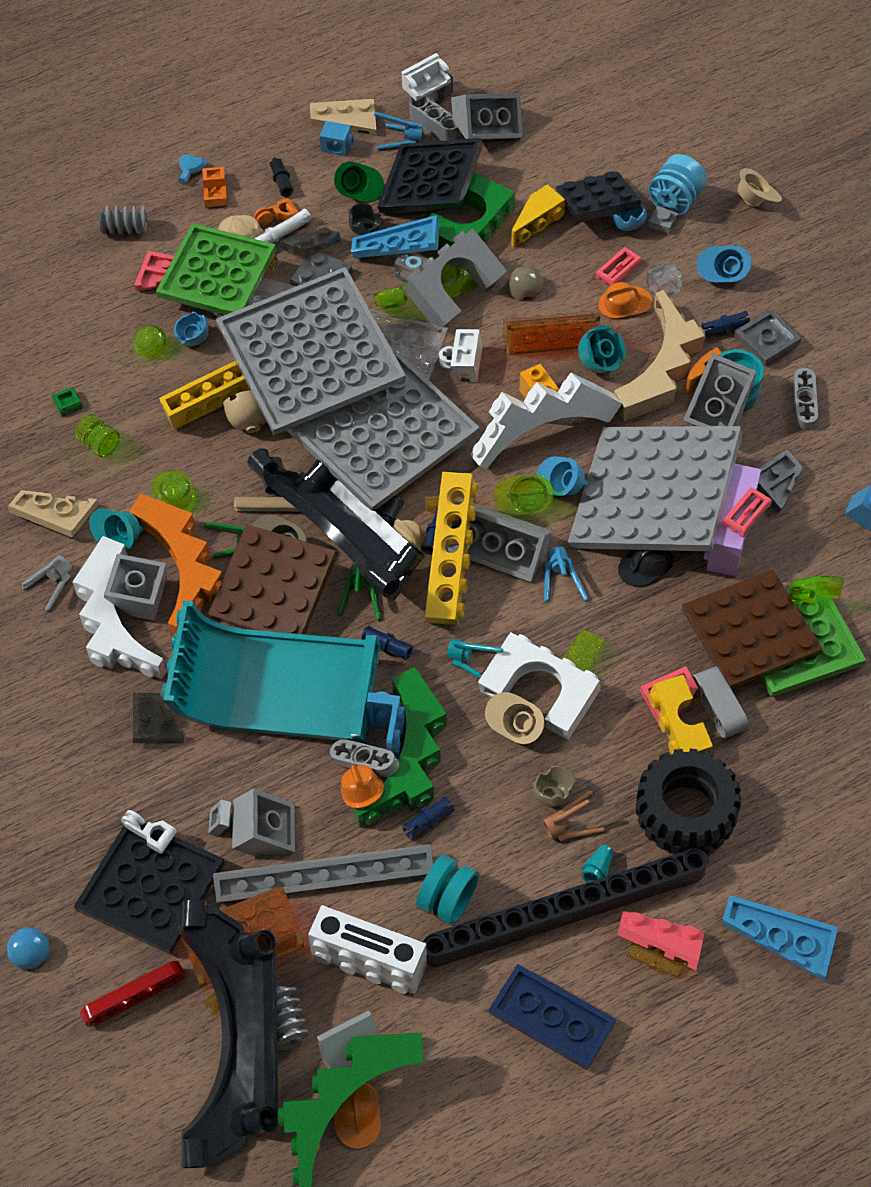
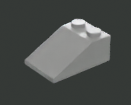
M711 353L683 420L696 426H738L757 371Z

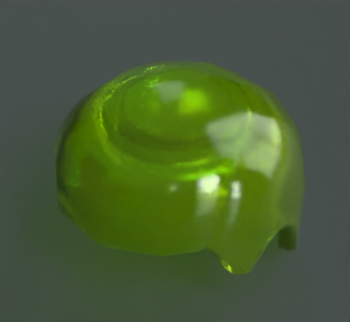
M406 284L379 291L376 294L373 293L374 303L384 311L400 309L408 299L407 293L402 289Z
M144 325L136 331L132 340L136 354L142 358L152 359L156 356H161L164 354L166 346H170L164 330L156 325Z

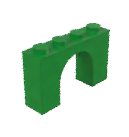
M473 172L463 202L480 210L484 215L476 222L459 224L433 212L429 217L437 215L440 221L438 250L447 243L451 247L455 243L452 240L461 231H464L466 234L472 228L483 242H488L494 230L501 227L506 216L513 213L516 207L515 192Z

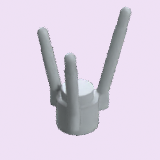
M57 555L48 565L22 582V589L26 590L45 575L53 581L61 580L45 608V611L49 612L65 583L71 578L68 572L72 567L64 557Z

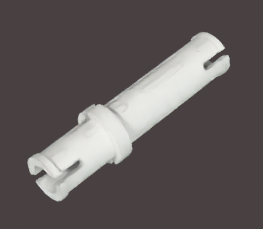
M302 209V211L275 227H268L263 234L254 239L277 244L279 239L311 222L312 218H307L310 213L306 209Z

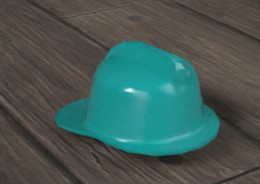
M97 509L91 514L89 520L90 531L98 542L104 536L124 544L126 551L132 547L134 541L138 539L140 532L144 530V526L139 524L137 518L132 513L126 511L117 512L108 509Z

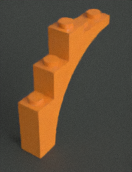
M140 494L129 512L137 518L140 525L144 526V532L163 545L172 556L180 573L178 599L168 621L170 635L173 637L174 634H177L178 625L176 617L178 610L182 608L183 601H193L199 611L202 610L204 601L213 604L216 594L222 585L223 576L221 571L207 566L210 560L207 542L192 537L196 530L193 513Z

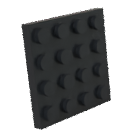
M481 138L401 144L377 206L379 212L396 213L461 209L483 146Z
M144 823L143 826H140V830H143L147 824ZM123 826L74 905V908L77 912L171 955L182 937L181 902L204 899L214 882L213 874L219 873L225 863L224 858L175 836L163 853H159L147 846L146 839ZM154 830L150 838L158 841L164 831Z

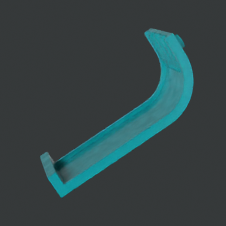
M183 601L182 608L178 610L176 617L178 625L177 634H174L172 637V658H169L167 662L168 679L167 683H164L162 687V698L174 713L190 721L221 729L330 740L347 739L365 743L369 719L367 698L368 692L373 693L380 651V643L377 636L366 635L365 640L234 628L208 619L200 613L193 601Z

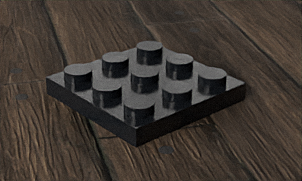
M610 171L605 173V175L596 177L589 176L584 178V180L576 182L568 181L563 183V185L556 186V192L565 199V207L577 223L641 208V199L618 171Z

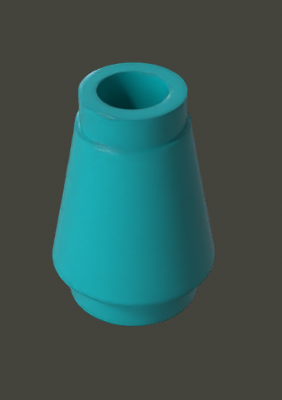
M600 845L582 866L581 877L586 883L608 875L614 855L613 849L607 845Z

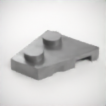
M787 449L758 468L761 469L758 490L772 499L771 505L777 512L782 510L802 469L801 464Z

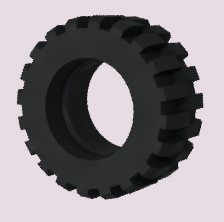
M690 748L689 752H683V749H675L672 755L669 752L663 753L659 756V762L655 759L649 763L648 769L643 771L640 777L636 798V815H638L640 828H646V837L650 841L655 839L657 847L662 850L667 847L671 849L670 853L672 854L694 848L702 850L705 854L710 853L711 846L717 849L723 845L724 839H729L737 823L741 806V788L739 782L735 781L736 775L732 769H725L726 763L719 758L717 761L712 758L713 754L706 751L704 754L697 753L698 749ZM675 788H694L703 792L710 799L713 809L699 817L680 816L667 807L663 796Z

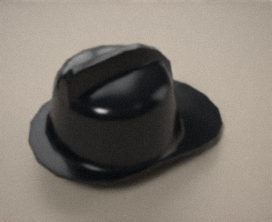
M633 550L620 561L618 566L619 576L627 585L634 587L646 586L672 568L674 563L673 555L670 550Z

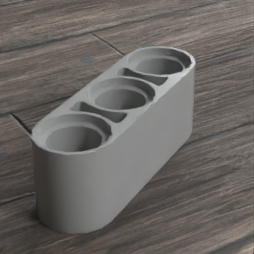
M426 96L418 101H415L412 97L409 99V114L412 122L423 125V129L439 141L460 139V130L453 121V114Z
M717 666L692 675L698 686L696 694L723 739L749 729L748 719Z

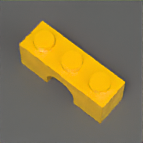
M684 675L655 683L650 690L649 701L653 709L656 708L660 716L658 721L662 732L667 733L669 738L668 747L671 755L675 749H683V752H689L690 748L698 749L697 753L704 754L705 751L709 753L713 745L704 723L688 725L682 722L678 716V710L689 706L693 699Z

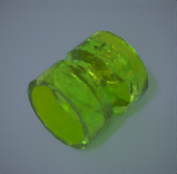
M94 414L86 415L75 428V438L85 446H89V449L101 458L109 456L120 442V433L108 424H105L104 421Z

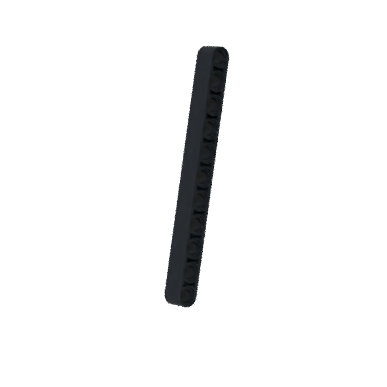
M689 849L431 933L423 941V943H426L427 964L432 967H440L696 883L705 876L708 862L707 855L700 849ZM689 863H697L700 867L692 868L689 866ZM671 871L675 875L669 877L664 875L663 872ZM645 879L649 881V884L642 885L638 883V880ZM618 887L623 889L624 892L618 894L611 889ZM595 896L598 898V901L590 902L586 897ZM568 904L573 908L566 911L561 909L560 906ZM544 913L547 917L538 919L534 914ZM511 921H517L521 925L519 927L513 928L510 927L508 923ZM488 929L495 932L492 936L482 934L484 930ZM459 938H465L469 942L465 945H459L455 941ZM432 947H440L442 951L434 954L431 953L429 949Z

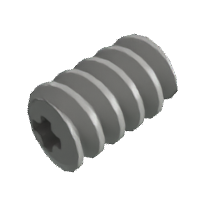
M106 206L105 212H102L100 209V232L106 234L108 229L111 234H115L116 230L120 234H124L125 230H127L128 234H133L134 229L137 234H142L143 229L146 232L147 213L145 206L141 207L140 212L137 211L136 206L132 207L131 212L128 211L127 206L123 207L122 212L119 211L118 206H115L113 212H111L109 206Z
M276 987L277 1050L280 1051L290 1050L299 1046L302 1043V1039L309 1034L307 1029L299 1030V1028L306 1024V1020L297 1019V1017L303 1014V1010L301 1008H294L300 1004L299 998H291L298 992L295 987Z

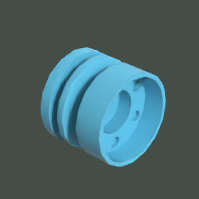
M682 154L672 155L649 184V196L656 206L677 212L678 215L684 214L706 186V172L693 158Z

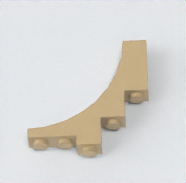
M664 290L655 293L654 309L661 321L664 334L662 348L655 361L643 374L632 382L614 390V395L622 402L617 412L623 422L673 404L677 392L675 381L686 378L689 375V369L692 364L689 355L703 350L704 330L702 327H698L694 319L686 322L682 313L679 314L673 299L668 297Z

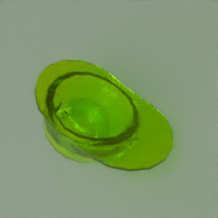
M452 264L443 266L441 283L451 299L469 292L477 285L464 268Z
M169 470L158 474L154 478L151 486L157 500L188 512L194 509L197 501L196 493L186 474L176 470Z
M541 475L511 476L504 478L498 483L495 488L494 499L498 508L506 514H535L549 507L553 500V488L551 483Z

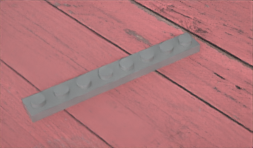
M428 844L219 872L213 874L216 901L224 902L428 874L433 866L431 845Z

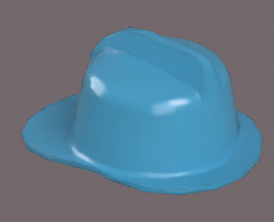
M714 246L702 251L696 265L698 273L706 281L715 283L736 282L747 276L751 269L752 261L748 251L741 246Z
M549 457L542 462L536 473L537 487L541 492L549 495H575L581 490L583 485H588L583 469L571 458Z

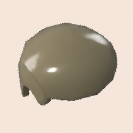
M518 267L511 273L508 279L507 291L510 296L520 301L527 296L534 299L542 291L544 280L535 268Z
M556 765L551 766L547 773L542 774L540 772L533 785L535 797L549 807L564 805L569 802L574 793L575 778L573 773L567 768Z

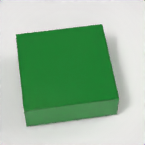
M74 387L52 395V399L61 417L83 408Z

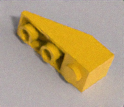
M548 184L530 195L512 229L511 245L513 247L521 242H525L529 237L538 231L544 230L546 226L561 219L564 215L565 199Z

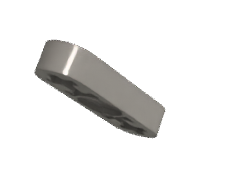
M800 368L795 372L793 379L795 423L803 430H810L816 426L818 419L816 375L811 369ZM802 378H806V381H807L806 387H803V379H802ZM806 395L812 400L810 402H803L799 397ZM804 411H808V419L810 420L805 419Z
M347 739L338 740L330 749L331 757L342 767L351 768L353 764L356 766L366 765L377 776L389 777L399 768V761L387 749ZM370 754V757L365 762H359L362 755Z

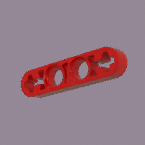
M171 961L87 1004L81 1009L80 1015L87 1027L96 1026L179 983L184 979L186 973L179 961Z

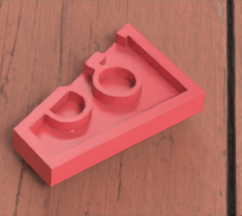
M623 911L618 930L619 936L645 948L656 947L665 952V957L672 960L676 957L688 962L687 967L697 970L705 931L693 926L670 923L665 919H654L643 916L640 913Z

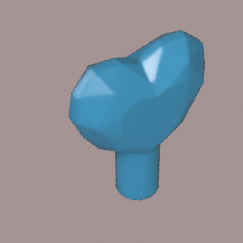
M190 154L182 155L179 159V165L183 172L178 181L185 185L191 175L197 174L202 168H205L207 165L205 158L193 157Z

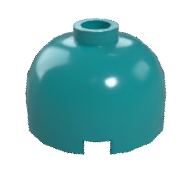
M600 325L587 331L580 339L578 345V356L581 363L586 369L594 373H608L618 369L621 366V360L626 355L622 336L619 333H615L611 330L612 327L607 325Z

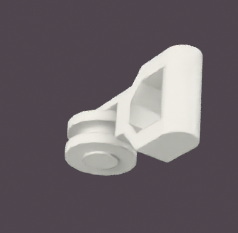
M127 810L126 816H123L121 819L127 829L146 839L147 846L159 853H163L177 833L173 826L164 821L148 822L145 828L140 830V826H143L145 821L139 814L131 810ZM161 829L164 831L158 841L150 838L154 830Z

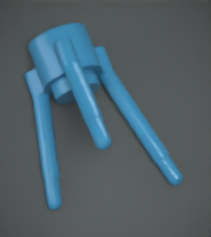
M378 112L374 113L376 117L405 125L387 123L385 126L405 131L404 139H408V141L379 145L377 146L378 150L397 148L405 143L422 142L423 125Z
M558 546L549 549L547 552L548 561L544 562V601H549L551 570L566 576V569L568 568L583 600L587 602L589 599L572 566L571 558L567 557L566 549Z

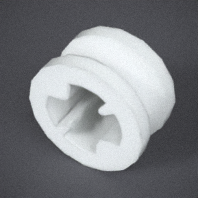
M446 346L439 352V364L447 370H452L451 360H447V356H452V346Z

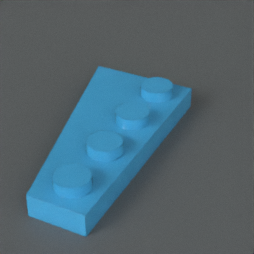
M435 215L353 237L352 255L354 258L438 250L440 221L438 216Z
M729 895L722 920L723 925L822 981L825 980L838 927Z

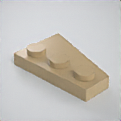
M374 99L310 103L311 125L323 127L325 121L351 125V132L358 133L359 130L369 131V135L377 136Z
M21 490L8 505L9 513L73 537L97 508L98 502L97 499L88 498V501L76 500L75 496H66L64 499L52 497L50 493Z

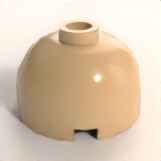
M251 390L237 393V399L230 401L229 397L223 402L228 421L232 426L240 430H246L248 433L257 432L267 422Z

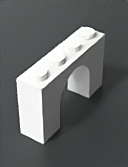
M510 632L501 646L504 651L502 653L497 652L478 681L480 692L492 698L498 693L510 692L517 680L529 672L544 671L552 674L560 682L562 690L545 718L546 728L569 740L600 692V680H598L594 673L588 670L583 672L576 668L572 661L566 658L561 660L554 656L553 652L544 646L539 648L533 645L526 636L521 634L517 636Z

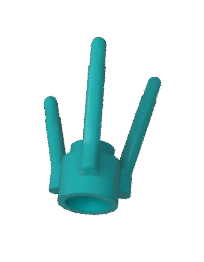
M452 639L448 646L447 658L453 659V666L460 667L480 679L482 677L480 672L463 663L464 660L468 661L470 659L472 650L502 653L504 650L499 647L471 644Z

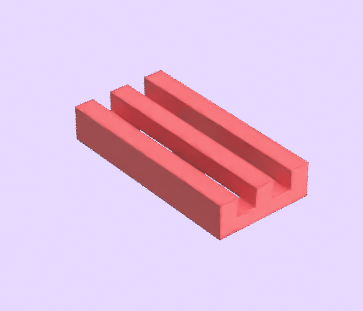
M624 247L595 272V278L598 280L601 278L602 283L605 285L609 283L610 287L612 284L624 280L642 264V258ZM626 255H628V257L623 262H620ZM616 265V268L607 275L606 273Z
M750 487L723 519L722 525L724 527L730 526L731 531L734 533L738 531L739 536L744 537L769 508L772 499ZM752 496H755L754 501L746 508L737 521H733ZM761 501H763V503L759 506V508L753 513V515L748 519V521L742 526L741 524L747 519V517H748V516L752 513V511L758 506V504H759Z

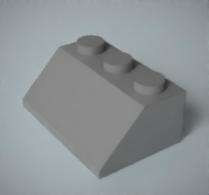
M520 93L468 94L451 97L453 121L465 139L523 138Z

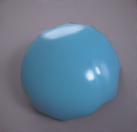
M641 206V208L611 216L618 229L621 231H633L644 224L647 219V212L645 207Z
M196 312L182 316L176 321L174 327L175 337L185 346H199L207 339L209 334V324L205 316H201Z
M26 927L19 929L10 937L7 944L9 962L21 970L36 969L46 961L50 953L48 938L35 928Z

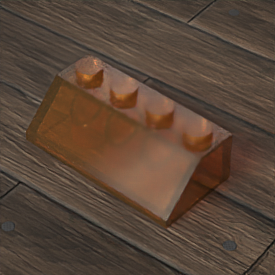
M594 310L503 319V338L506 355L578 349L582 336L587 331L600 326V313Z

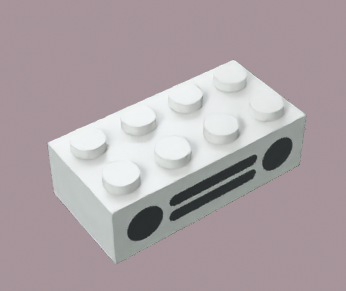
M321 905L308 933L311 954L319 963L325 965L332 963L340 966V969L348 974H355L356 972L364 975L372 983L381 984L382 982L388 984L392 989L402 994L409 992L415 995L427 967L426 943Z

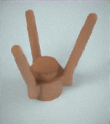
M592 791L586 792L555 814L543 819L544 827L551 839L557 837L559 842H562L568 838L605 832L604 827L574 832L566 831L570 828L567 817L590 804V801L586 799L593 794Z

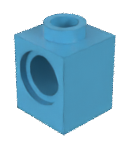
M325 121L320 134L321 152L346 156L348 149L352 148L354 144V135H351V125Z

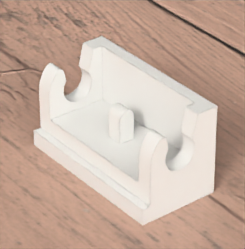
M435 53L402 71V88L415 101H418L451 83L450 76L445 73V71L449 70V67Z
M456 329L451 369H454L455 377L459 381H461L462 374L469 375L470 382L478 381L483 348L479 329Z

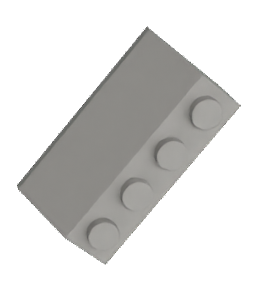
M460 499L456 502H453V504L459 505L464 501V499ZM473 503L472 506L476 508L475 520L470 522V530L473 531L472 545H468L467 548L470 560L532 582L546 554L553 531ZM453 521L450 524V528L456 529L460 527L462 521ZM450 545L447 549V552H456L459 548V545Z

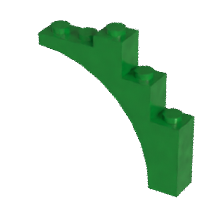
M415 667L392 678L393 692L395 696H400L401 706L405 707L404 718L406 719L404 746L398 759L399 768L383 783L384 791L375 803L361 809L353 808L354 819L359 827L375 823L379 820L380 816L399 810L404 803H407L412 811L417 807L423 808L434 799V786L424 771L434 769L441 762L440 748L431 737V734L436 735L447 726V713Z
M422 1032L351 1036V1043H346L347 1061H352L353 1066L318 1068L317 1075H312L313 1093H318V1099L288 1100L283 1102V1108H278L279 1126H284L285 1133H297V1137L291 1138L292 1156L298 1155V1168H293V1186L312 1187L313 1166L319 1142L328 1122L351 1094L360 1086L382 1073L400 1066L424 1063Z

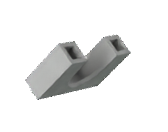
M473 228L466 234L464 231H461L452 239L455 243L451 247L448 243L437 252L439 257L435 260L433 257L429 258L421 265L424 269L420 273L415 270L406 278L408 283L402 287L436 330L442 328L461 312L442 286L441 271L444 265L454 264L464 268L483 291L507 272Z

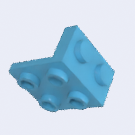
M368 692L369 726L389 728L386 742L387 750H390L395 757L399 758L402 747L400 736L401 734L404 735L406 719H404L405 707L401 706L400 696L390 695L386 692Z

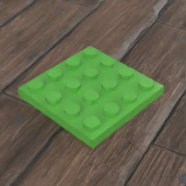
M192 223L156 290L157 297L223 315L247 307L276 252V245Z
M821 579L786 590L823 649L820 655L762 677L761 680L770 697L865 665L866 659Z

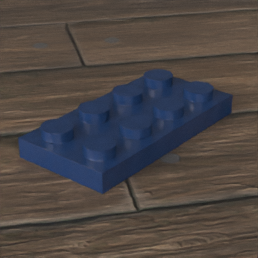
M519 964L516 965L489 1008L490 1015L585 1070L589 1069L616 1023V1019Z

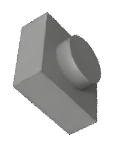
M657 206L649 220L648 227L669 234L677 221L678 213Z
M220 800L210 809L208 834L219 836L225 829L230 827L233 819V814L230 812L231 802Z

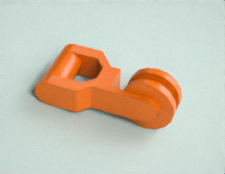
M286 198L278 201L277 205L258 209L254 214V218L258 221L260 227H265L272 222L273 216L276 220L285 221L299 211L292 201Z

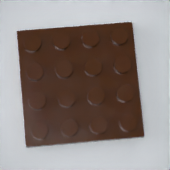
M246 524L208 615L211 618L249 630L305 635L338 554L332 549Z
M773 569L682 605L683 613L713 664L723 674L731 690L822 653L823 648Z

